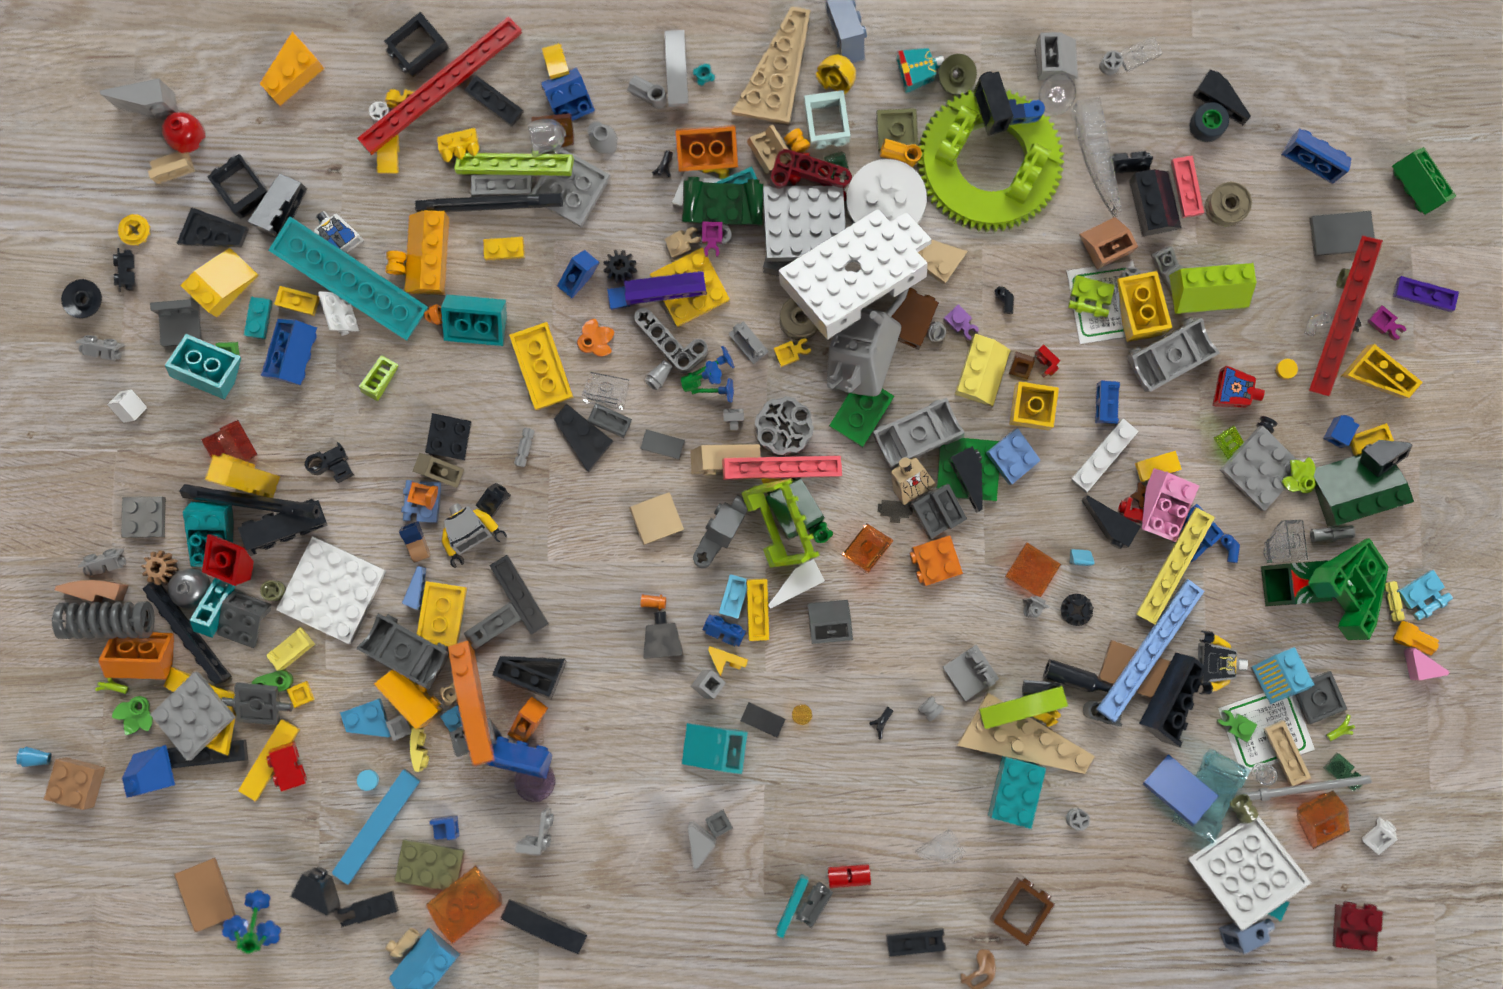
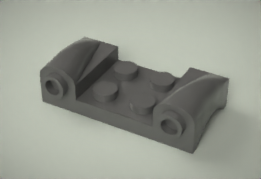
M378 613L370 633L356 649L430 690L450 657L449 652H447L448 647L439 642L436 646L397 624L398 619L387 614L384 617Z

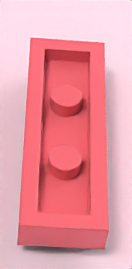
M1193 156L1172 159L1171 165L1182 218L1202 215L1204 209Z

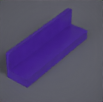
M703 271L624 282L627 305L707 295Z

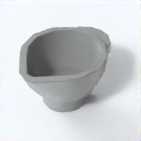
M600 122L591 123L588 126L591 147L599 153L611 154L615 152L617 148V135L614 129Z

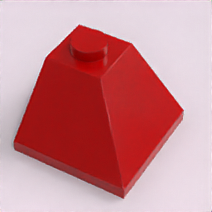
M208 534L202 572L234 586L251 580L254 561L247 551L239 545Z

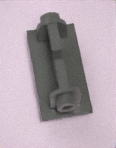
M820 881L813 885V889L807 897L808 901L804 902L799 912L797 911L796 919L812 928L834 892Z

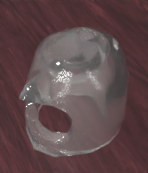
M541 119L527 124L533 146L531 150L532 157L540 156L548 151H554L556 154L560 152L561 146L564 143V137L566 136V132L560 123L554 119Z

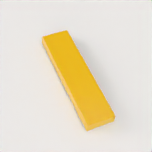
M284 719L280 720L238 790L240 793L254 801L259 799L274 774L273 767L269 768L266 760L269 750L293 742L300 728Z

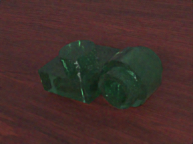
M1337 752L1323 767L1337 780L1362 776L1356 771L1351 773L1355 767ZM1363 785L1349 786L1348 788L1355 791L1356 789L1359 790Z

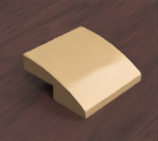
M670 492L629 507L643 545L684 530Z

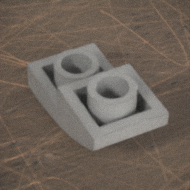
M1168 246L1151 256L1165 285L1172 292L1169 275L1182 269L1183 266L1178 264L1172 246Z

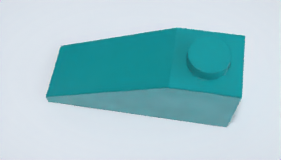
M214 578L190 619L194 632L213 638L218 630L222 602L235 590L236 586Z

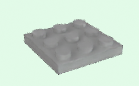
M560 147L555 152V154H571ZM573 155L574 163L571 176L542 175L531 194L562 193L563 207H550L547 209L582 228L611 176Z
M1259 426L1224 464L1220 471L1260 511H1266L1285 489L1281 481L1288 476H1292L1290 460L1297 459L1264 426Z
M194 672L150 714L186 760H192L235 718L234 714L199 672Z

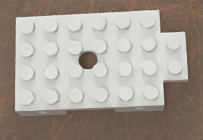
M877 209L779 270L780 285L824 337L829 339L861 319V309L888 292L893 297H896L926 278L928 263L918 252L931 244V238L907 212L890 222ZM850 262H856L861 266V269L857 273L853 271L847 272L845 266Z

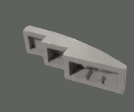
M684 30L665 31L668 106H688Z

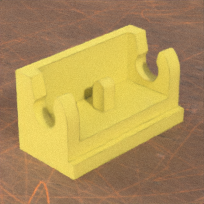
M300 627L266 656L277 671L284 670L312 648L315 643L305 630Z

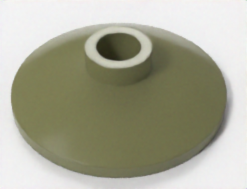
M964 54L948 56L939 68L940 84L951 94L966 93L974 86L977 79L975 63ZM954 71L958 72L957 78L953 77Z

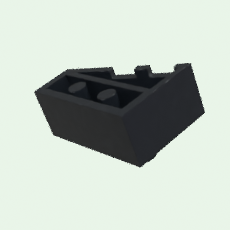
M500 656L492 676L495 679L552 700L567 661L565 658Z

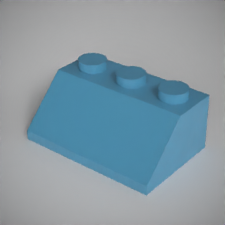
M428 928L391 974L389 980L395 989H433L459 957L460 953L433 930Z

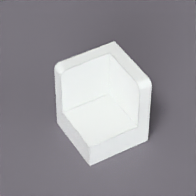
M132 389L119 392L107 404L122 422L135 421L147 408Z

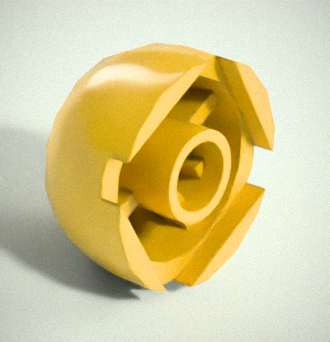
M833 54L826 57L817 68L816 78L826 90H828V87L835 91L843 90L845 95L856 80V69L853 63L842 55Z

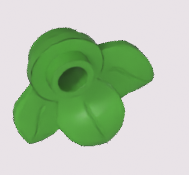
M136 696L130 702L120 703L112 714V718L124 720L125 735L133 734L140 728L149 731L153 723V718L149 712V701L143 696ZM139 702L142 704L141 710L137 707Z

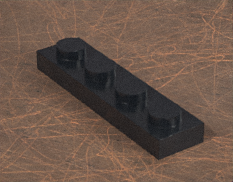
M505 555L489 565L530 634L532 635L549 625L510 557Z
M246 739L231 741L228 756L205 746L192 760H186L177 747L167 748L172 769L248 760Z

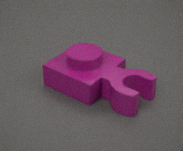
M702 222V243L708 244L704 249L705 257H708L709 250H715L716 257H719L720 252L716 244H722V222Z
M1383 305L1379 306L1367 320L1381 334L1388 332L1389 337L1394 341L1400 338L1396 334V330H1399L1401 333L1407 330L1405 326L1395 323L1398 317Z

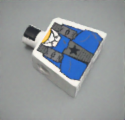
M322 211L315 217L320 225L315 228L314 232L346 253L364 241L337 214L329 217L325 211Z

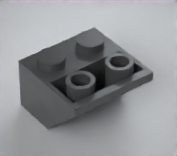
M848 600L807 603L811 644L853 640Z

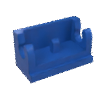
M1101 380L1096 384L1095 423L1118 424L1120 382Z

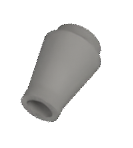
M663 360L661 364L646 375V384L654 390L662 388L669 372L673 368L672 365Z

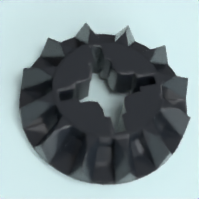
M1071 594L1061 604V615L1068 624L1082 626L1093 617L1094 607L1091 600L1086 596ZM1073 604L1076 606L1084 605L1080 610L1082 616L1078 613L1072 614L1075 610Z

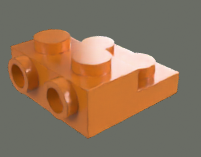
M950 535L911 548L912 552L909 553L913 564H917L919 570L916 572L917 579L924 586L963 574Z

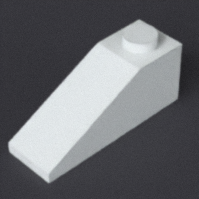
M814 559L798 564L799 567L795 568L769 603L770 609L825 581Z

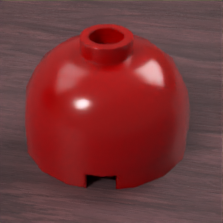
M175 112L164 120L162 136L170 148L179 153H191L200 147L199 143L205 138V129L202 123L192 114Z

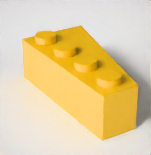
M222 454L221 458L213 455L205 480L259 496L273 498L280 476L255 469V464Z

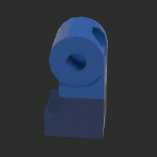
M1016 99L1009 100L1014 115L1010 125L1037 122L1045 112V105L1040 100H1033L1030 103L1016 104Z

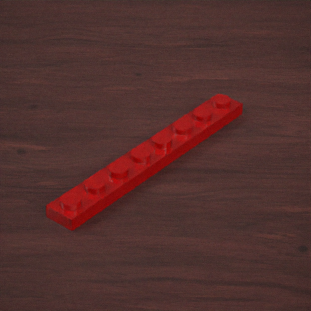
M1367 236L1361 237L1309 389L1310 392L1328 397L1331 396L1383 240Z

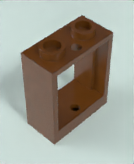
M1016 877L994 910L990 920L1028 947L1055 904L1050 900L1052 896L1041 889L1038 892L1033 888L1035 884L1024 877L1021 880ZM1021 888L1045 903L1026 933L1003 918V915Z

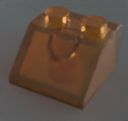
M1333 790L1319 795L1310 802H1304L1296 808L1298 821L1313 849L1350 832L1348 808Z

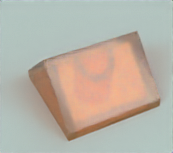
M866 523L842 555L864 573L868 574L894 540Z

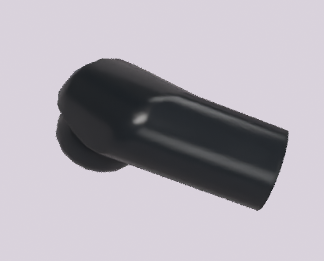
M997 287L994 293L1004 304L1003 313L1013 314L1014 295L1005 287Z

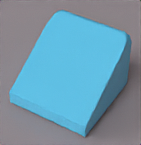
M1071 549L1070 564L1093 566L1094 559L1091 551Z

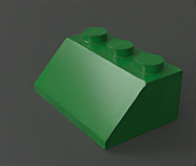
M1424 147L1410 153L1392 165L1394 176L1398 180L1401 179L1405 185L1404 190L1406 194L1413 197L1416 202V209L1420 213L1423 212L1424 216L1456 197V194Z

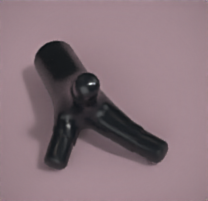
M665 151L660 165L652 172L653 175L658 173L661 176L665 171L667 177H671L669 172V162L673 154L671 151Z
M886 707L878 719L869 722L871 726L878 724L876 730L880 740L882 739L884 727L894 712L889 707Z

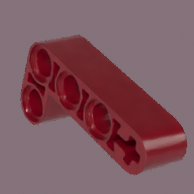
M783 149L775 159L769 184L774 188L781 189L786 186L791 174L825 186L845 189L852 180V174L847 168L789 149ZM786 156L790 163H781L780 157ZM799 163H806L809 169L806 171L801 170ZM818 169H825L828 175L826 177L820 176ZM840 175L844 176V182H840ZM774 176H782L784 182L781 184L777 183L774 180Z

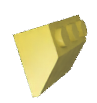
M975 334L971 340L954 395L993 407L1010 349L994 339Z

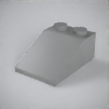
M159 78L100 90V94L121 110L162 120L178 112L175 93Z

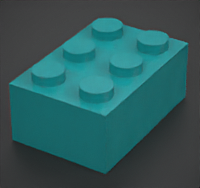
M1002 756L987 816L991 819L1032 829L1046 768Z

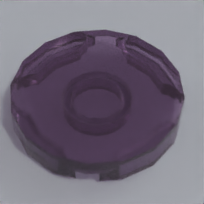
M549 767L546 779L522 773H516L514 778L515 789L518 795L529 802H540L548 798L556 785L554 771L551 767Z

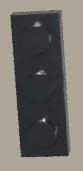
M477 75L464 90L466 94L511 127L524 113L522 108Z

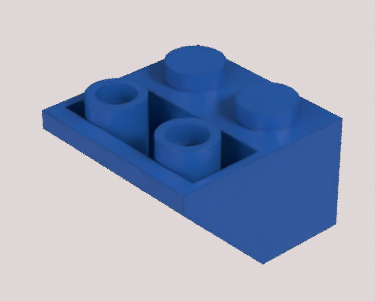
M577 68L569 70V75L541 82L554 115L571 114L573 121L595 111L582 76Z

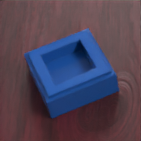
M625 286L607 289L611 310L631 307L626 303Z

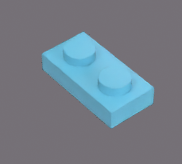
M730 574L719 610L720 614L739 618L747 591L746 578Z

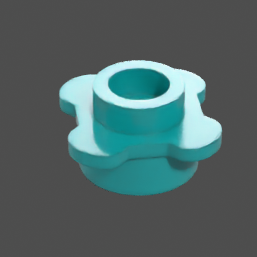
M705 63L693 69V75L696 76L699 86L715 80L710 64Z

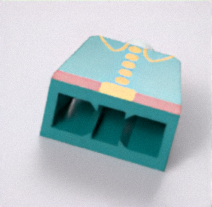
M929 48L898 51L896 61L905 93L935 81L936 70L940 68L941 63L944 61L943 56L932 58Z

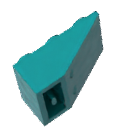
M190 502L183 510L190 566L203 567L208 534L233 543L234 517L232 505L214 502Z
M687 723L682 764L742 774L748 731Z

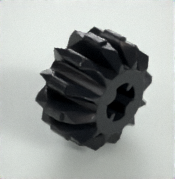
M614 250L615 256L608 254L607 257L610 261L606 260L603 262L606 266L603 270L604 273L608 274L607 278L609 280L614 278L616 284L619 283L620 279L624 283L626 277L632 280L633 276L631 273L637 272V269L633 267L637 265L636 260H632L633 255L631 253L626 255L625 250H622L621 254ZM620 263L623 264L624 267L617 270L616 266H620Z

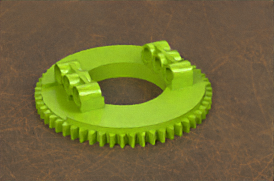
M968 90L967 95L962 92L960 98L954 96L953 102L948 100L946 106L941 105L940 111H935V117L931 116L929 120L931 124H926V130H923L922 133L924 138H921L919 142L922 144L919 145L922 156L917 163V167H921L918 174L923 175L921 178L923 182H926L924 184L925 189H929L926 194L927 197L933 196L930 201L931 203L938 202L936 209L943 207L942 215L948 212L949 220L956 217V224L962 220V227L969 223L971 230L977 225L978 231L983 226L986 232L989 231L990 227L996 232L998 226L1002 231L1006 229V225L1011 230L1014 227V223L1019 227L1021 220L1027 223L1028 217L1033 219L1036 216L1035 213L1040 214L1041 208L1045 209L1047 206L1046 202L1051 201V196H1054L1056 193L1055 189L1060 185L1057 181L1061 180L1062 176L1059 174L1064 170V168L1060 167L1064 164V160L1060 159L1064 156V152H1060L1063 145L1058 144L1061 137H1056L1058 129L1053 130L1055 124L1054 122H1049L1050 116L1045 117L1043 113L1037 122L1009 125L1007 132L1013 135L1020 143L1025 159L1008 188L999 191H985L967 182L959 171L956 160L971 132L985 127L974 93L971 90ZM1011 90L1006 92L1008 100L1016 99V104L1033 101L1032 99L1030 101L1025 100V95L1022 98L1019 97L1018 92L1015 94H1011Z

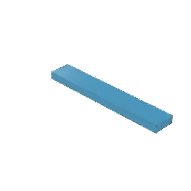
M402 770L331 874L347 885L351 883L421 782L420 779L407 770Z

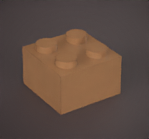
M68 757L55 759L44 800L80 810L93 808L106 767Z

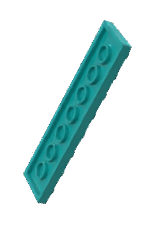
M292 217L288 218L268 251L406 341H408L423 318L424 312L429 309L427 305Z

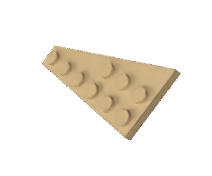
M791 6L780 25V29L772 39L768 50L751 76L747 87L743 90L739 101L731 111L732 115L790 124L810 18V9Z
M988 692L957 744L960 747L1083 774L1086 773L1095 757L1030 717L984 729L979 709L1003 702Z

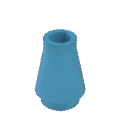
M27 746L20 748L16 757L17 765L22 767L49 765L51 762V753Z

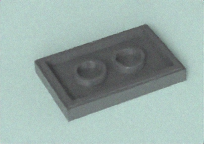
M1371 211L1310 217L1314 256L1356 253L1362 236L1375 238Z

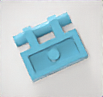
M1434 570L1428 571L1397 591L1408 609L1417 607L1419 611L1414 614V617L1418 621L1424 617L1428 618L1438 608H1444L1448 605L1447 602L1453 599L1450 593H1446L1443 596L1440 595L1439 591L1445 588ZM1431 597L1433 599V602L1429 605H1426L1424 603V600Z

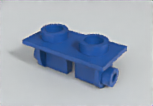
M710 614L702 629L705 631V634L716 639L719 638L721 633L724 634L722 641L734 647L735 645L740 646L746 630H743L741 626L730 624L724 621L722 617Z

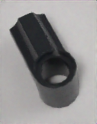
M1023 680L1022 697L1049 690L1052 686L1060 687L1062 685L1056 682Z

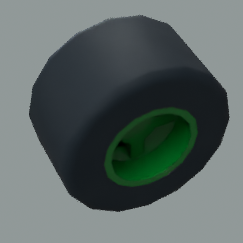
M1213 102L1205 103L1190 118V132L1199 141L1213 142L1220 138L1228 128L1229 114L1220 104Z

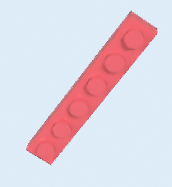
M841 456L722 459L723 480L842 476Z

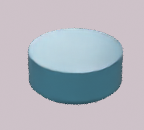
M364 770L357 777V785L364 791L374 789L379 783V776L374 770Z

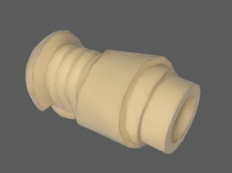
M409 928L397 943L394 940H390L385 948L390 952V956L396 958L403 957V953L416 944L420 934L416 929Z

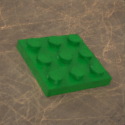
M961 438L948 445H941L939 448L936 489L949 484L956 498L968 499L948 459L973 446L974 450L977 449L982 457L983 501L996 502L999 471L986 452L999 441Z

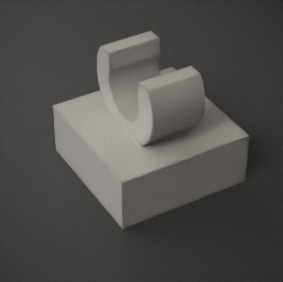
M723 409L724 421H730V430H738V421L744 420L743 409Z

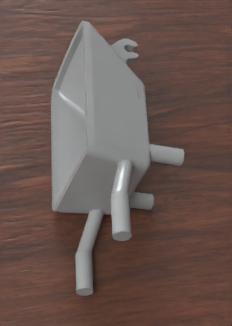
M908 289L898 295L886 313L879 310L862 308L861 319L833 336L829 347L828 388H836L865 396H877L880 394L901 332L900 323L891 316L905 300Z

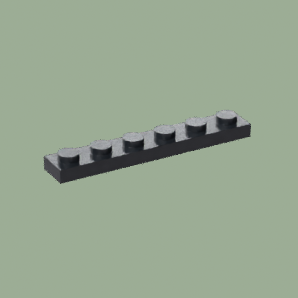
M149 583L142 589L146 593L147 599L156 606L160 616L166 619L171 630L183 641L184 647L195 657L196 663L206 671L208 678L216 685L229 680L232 677L200 634L193 631L190 621L180 608L172 602L162 585H155V583Z

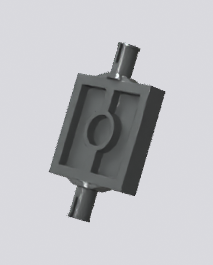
M236 683L234 686V698H221L226 706H233L237 722L278 725L280 722V711L292 712L293 703L280 702L278 686Z

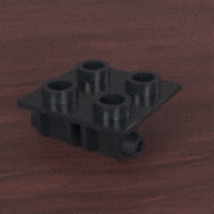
M432 413L425 453L433 456L439 455L465 460L471 421Z

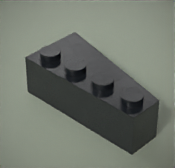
M309 499L304 501V503L318 505L320 514L316 519L283 513L275 515L274 513H268L263 515L261 520L243 522L242 526L238 527L247 553L253 556L257 554L256 550L259 548L268 550L273 548L279 540L280 542H288L296 538L297 533L305 535L328 526L319 500Z
M1175 652L1139 724L1160 741L1181 748L1183 742L1180 740L1183 730L1186 731L1188 723L1185 721L1189 710H1193V695L1199 690L1200 685L1198 683L1202 680L1205 666L1195 657Z

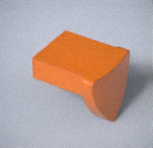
M412 482L407 502L426 506L427 509L432 510L436 502L438 486H427Z

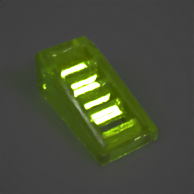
M1234 425L1213 437L1228 460L1233 456L1232 452L1240 448L1244 443ZM1230 435L1232 439L1226 442L1225 438ZM1235 442L1236 445L1230 449L1228 445Z

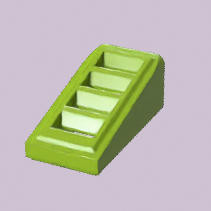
M381 355L359 385L360 391L378 401L399 365ZM382 364L389 367V371L382 368ZM378 371L384 374L385 376L382 377L378 375ZM373 379L380 381V383L377 384Z

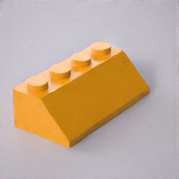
M424 210L409 215L404 289L408 294L445 295L449 217L445 211Z

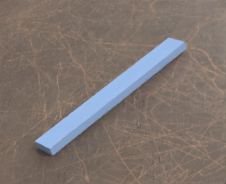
M1189 579L1184 581L1096 710L1110 721L1116 722L1204 593L1201 588Z

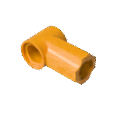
M886 138L880 150V157L902 161L911 167L922 156L919 146L915 144L905 145ZM907 153H911L914 159H910Z
M1406 621L1400 622L1393 637L1395 642L1407 647L1416 648L1429 656H1432L1439 647L1438 639L1420 631L1419 627Z

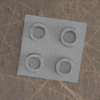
M977 645L943 666L965 701L986 687L992 686L999 679Z

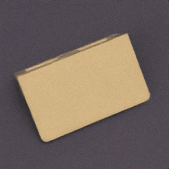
M175 152L150 161L152 170H149L148 174L150 179L160 184L195 172L189 153Z

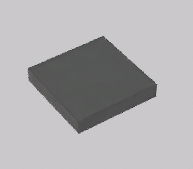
M1331 671L1312 677L1314 686L1295 695L1307 724H1313L1347 710V706Z

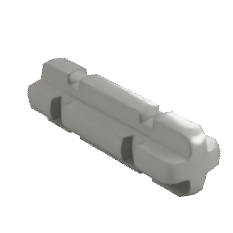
M530 428L523 429V438L520 439L517 450L518 457L516 456L514 461L516 466L525 467L526 457H528L532 443L531 438L534 436V430Z

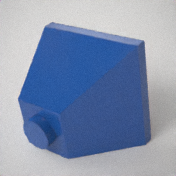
M166 745L133 754L122 777L126 798L175 785Z

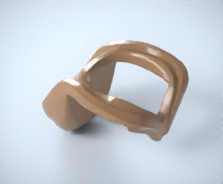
M982 949L978 951L977 962L980 969L967 977L962 973L961 983L967 984L971 989H983L993 981L996 972L995 958L989 950ZM987 974L986 979L975 986L970 982L976 976Z

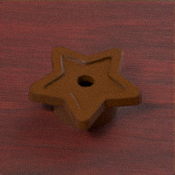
M1138 483L1136 492L1130 495L1131 498L1138 502L1140 509L1144 507L1145 497L1142 494L1146 493V487L1142 483Z

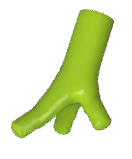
M107 678L108 682H98L97 685L99 687L95 688V691L112 690L126 694L129 687L114 682L112 678Z
M1347 714L1345 721L1337 729L1326 734L1329 741H1333L1342 735H1353V731L1350 730L1355 729V725L1348 726L1351 715Z

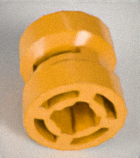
M800 128L792 130L784 137L785 143L790 145L791 150L801 154L811 145L807 139H804Z
M387 251L386 259L388 264L385 266V272L392 275H404L406 273V267L404 266L406 253Z

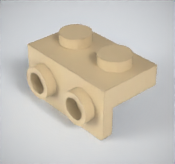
M770 125L765 132L751 136L747 140L748 145L766 174L772 172L778 153L783 149H788L773 125ZM786 156L780 157L781 163H789V159Z

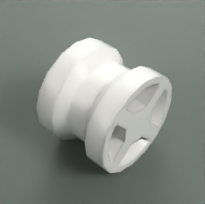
M379 101L373 103L369 108V114L375 123L390 112L388 106Z

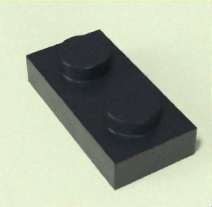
M748 702L740 721L778 738L786 719Z

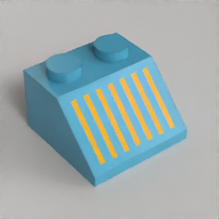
M1295 647L1251 667L1270 705L1314 686Z

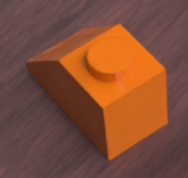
M531 696L519 711L507 735L516 741L527 743L543 719L548 707Z

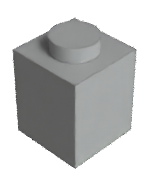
M702 670L691 687L705 699H715L726 682L712 670Z

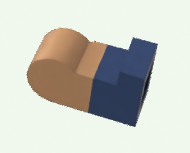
M419 521L402 526L399 534L409 550L412 561L415 563L429 558L430 551Z

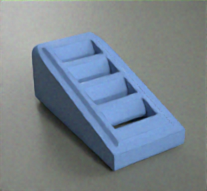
M418 566L402 601V604L417 610H421L426 576L425 567Z

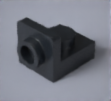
M495 483L486 489L475 506L493 517L504 501L510 498L511 494L507 492L504 486Z

